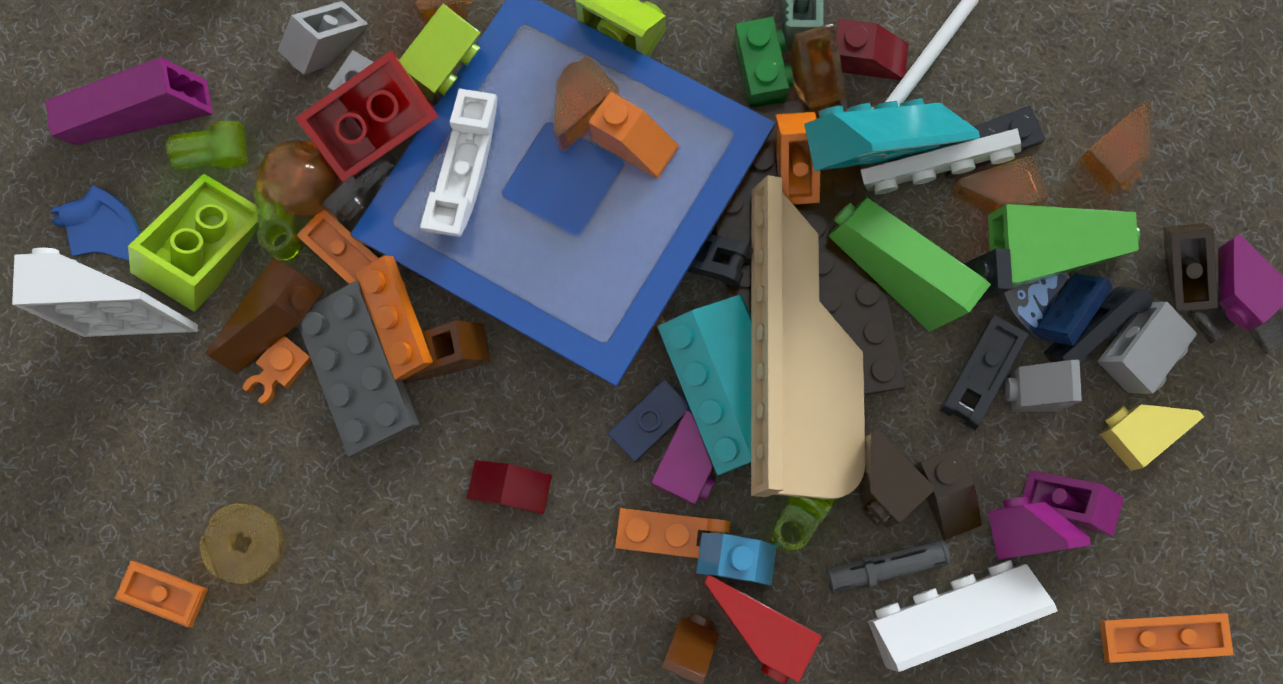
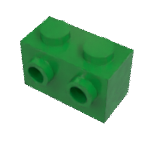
M773 17L736 23L734 45L748 108L786 102L789 88L794 86L790 64L784 65L782 52L786 51L782 29L776 30Z

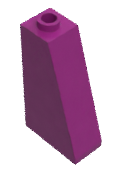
M162 57L45 100L50 135L74 145L213 114L207 80Z

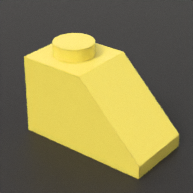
M1143 404L1127 410L1125 406H1122L1105 420L1109 426L1100 433V436L1127 467L1133 471L1148 465L1204 418V416L1198 410Z

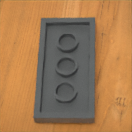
M354 281L314 303L302 322L298 324L347 456H358L420 425L403 380H394L359 282Z

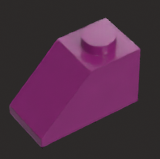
M1239 233L1218 248V301L1226 310L1225 313L1232 323L1243 327L1246 331H1250L1264 324L1283 307V276Z
M686 410L654 475L651 485L695 506L698 498L706 501L715 479L709 477L712 465L694 416Z
M1031 470L1029 471L1022 497L1027 496L1028 504L1046 502L1081 530L1112 537L1114 536L1124 501L1122 496L1103 484Z
M1027 496L1002 500L1004 506L1002 509L988 511L997 560L1091 545L1088 535L1046 502L1028 504Z

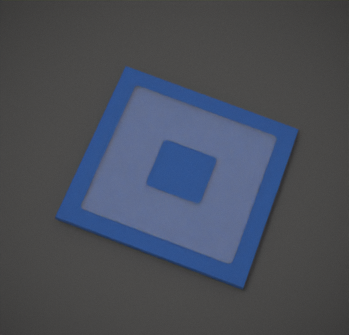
M506 0L478 41L477 45L480 47V50L468 66L462 65L456 74L457 80L446 95H442L434 107L439 117L419 130L350 235L383 255L394 256L395 262L617 388L776 126V122L539 0ZM466 89L497 94L495 122L486 166L476 202L462 235L455 237L421 231L420 225L429 193L436 190L452 133L450 119L458 90ZM610 91L644 110L679 145L678 151L658 179L593 141L588 122Z

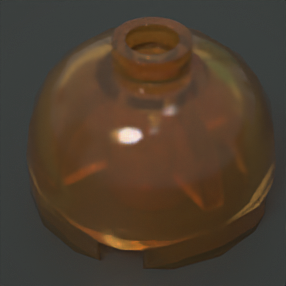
M302 140L282 141L268 150L256 175L257 190L267 202L271 204L272 199H275L277 202L284 204L283 211L305 216L319 214L324 211L326 204H330L337 185V174L315 144Z

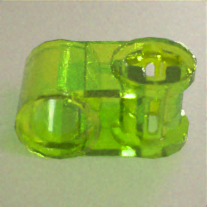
M788 496L785 502L786 505L771 531L773 544L785 553H793L803 548L809 542L818 525L822 523L836 499ZM792 523L799 528L801 538L798 543L790 544L782 538L781 527L783 524Z

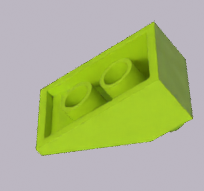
M203 174L128 245L130 273L195 312L219 287L267 216V212L206 174Z

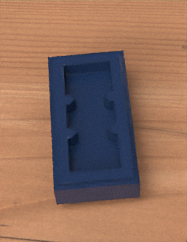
M1074 273L1035 329L1038 337L1042 340L1074 346L1113 289L1109 279Z
M664 379L608 432V435L636 463L683 418L686 410L690 411L691 409L689 404Z

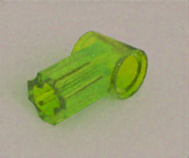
M219 121L211 124L210 130L169 135V139L166 141V148L171 166L175 170L208 165L220 168H234L246 165L248 158L244 124L237 121Z
M274 180L261 182L257 187L253 188L259 221L257 239L259 244L271 256L281 262H289L300 254L302 241L296 236L298 233L288 184L285 181ZM287 234L282 244L274 246V241L279 235Z

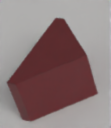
M475 460L466 499L544 514L552 475L508 463Z

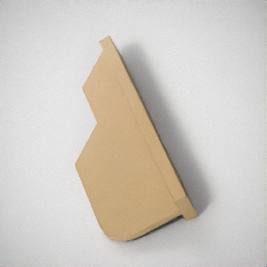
M767 175L752 189L751 496L768 497L771 495H784L816 499H837L848 495L856 489L865 472L863 352L819 301L818 233L782 192V178Z

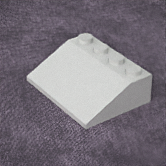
M34 248L32 249V254L14 255L12 305L80 336L198 332V324L134 287L59 254L57 249Z

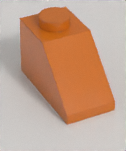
M612 91L609 92L588 122L594 142L656 179L660 177L679 149V145L644 110Z
M815 112L776 114L778 177L782 178V192L793 205L820 203V171H814L804 126L805 123L817 119Z

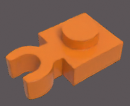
M284 335L255 362L263 371L260 375L249 377L245 381L243 389L251 393L257 385L263 384L265 391L258 399V402L267 405L275 397V387L277 384L280 383L284 387L289 388L310 364L311 358Z

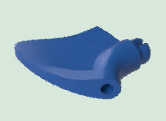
M95 185L91 186L88 193L82 199L63 203L62 207L56 206L50 213L55 214L56 219H51L55 226H66L71 253L75 257L91 253H106L129 261L128 245L141 234L138 224L127 206L112 193Z

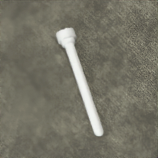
M961 0L885 102L897 101L898 107H900V104L906 100L979 0Z

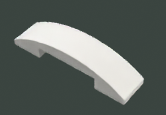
M466 89L458 90L450 119L452 133L436 190L429 193L420 225L421 231L455 237L462 235L476 202L487 163L495 122L497 94Z

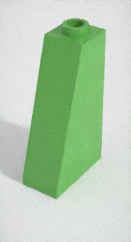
M868 197L855 207L848 203L833 219L838 225L828 236L929 332L969 313L991 285L985 278Z
M1006 204L988 215L990 251L994 249H1010L1013 288L1118 260L1139 251L1140 231L1137 227L1136 212Z

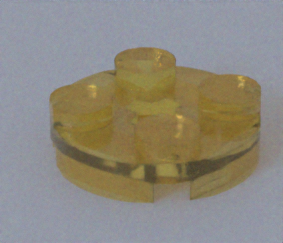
M235 503L221 508L207 522L209 525L205 530V535L201 536L200 540L201 558L208 571L217 578L230 583L249 584L259 581L271 573L283 557L284 536L282 528L274 515L260 506ZM239 533H242L244 537L251 538V544L248 546L249 551L245 554L242 550L234 551L233 544L238 542L237 535Z

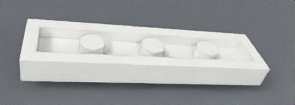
M1018 128L862 169L861 174L864 186L867 191L875 190V194H885L897 190V184L913 180L915 185L924 184L935 180L938 173L951 170L952 174H962L972 171L976 168L975 164L988 160H991V164L1008 162L1015 158V153L1021 152Z

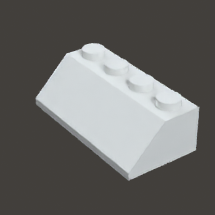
M1007 560L988 567L989 576L976 580L974 574H970L951 581L953 589L938 595L936 588L914 595L915 604L900 609L897 602L875 610L877 618L868 621L885 667L900 672L1058 612V610L1027 564L1014 566L1011 560Z

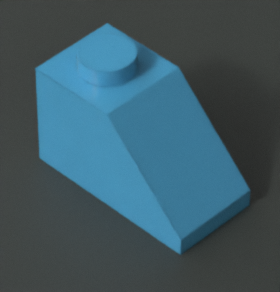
M702 533L696 574L772 586L777 545L728 534Z

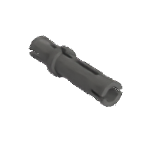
M941 539L929 544L881 556H861L859 561L826 568V577L832 594L864 585L871 588L877 586L879 581L933 567L949 565L950 554L945 541Z

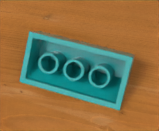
M922 98L903 102L900 104V107H898L897 101L875 105L874 109H871L870 103L860 104L847 108V112H844L843 106L830 107L819 111L820 118L804 124L814 171L896 161L980 138L979 131L947 107L941 103L924 104Z
M737 295L691 310L657 326L717 476L751 463V315L743 296Z

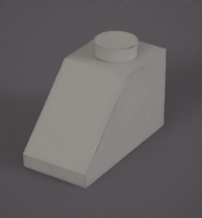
M343 1L297 13L290 17L278 52L295 69L305 75L328 67L367 28L368 23Z
M1066 360L1021 366L1012 371L1010 378H1006L1004 385L1005 399L1007 402H1011L1012 412H1060L1082 401L1080 361Z

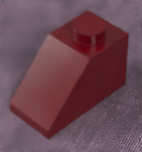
M839 18L833 38L829 71L901 81L905 76L909 44L877 23Z

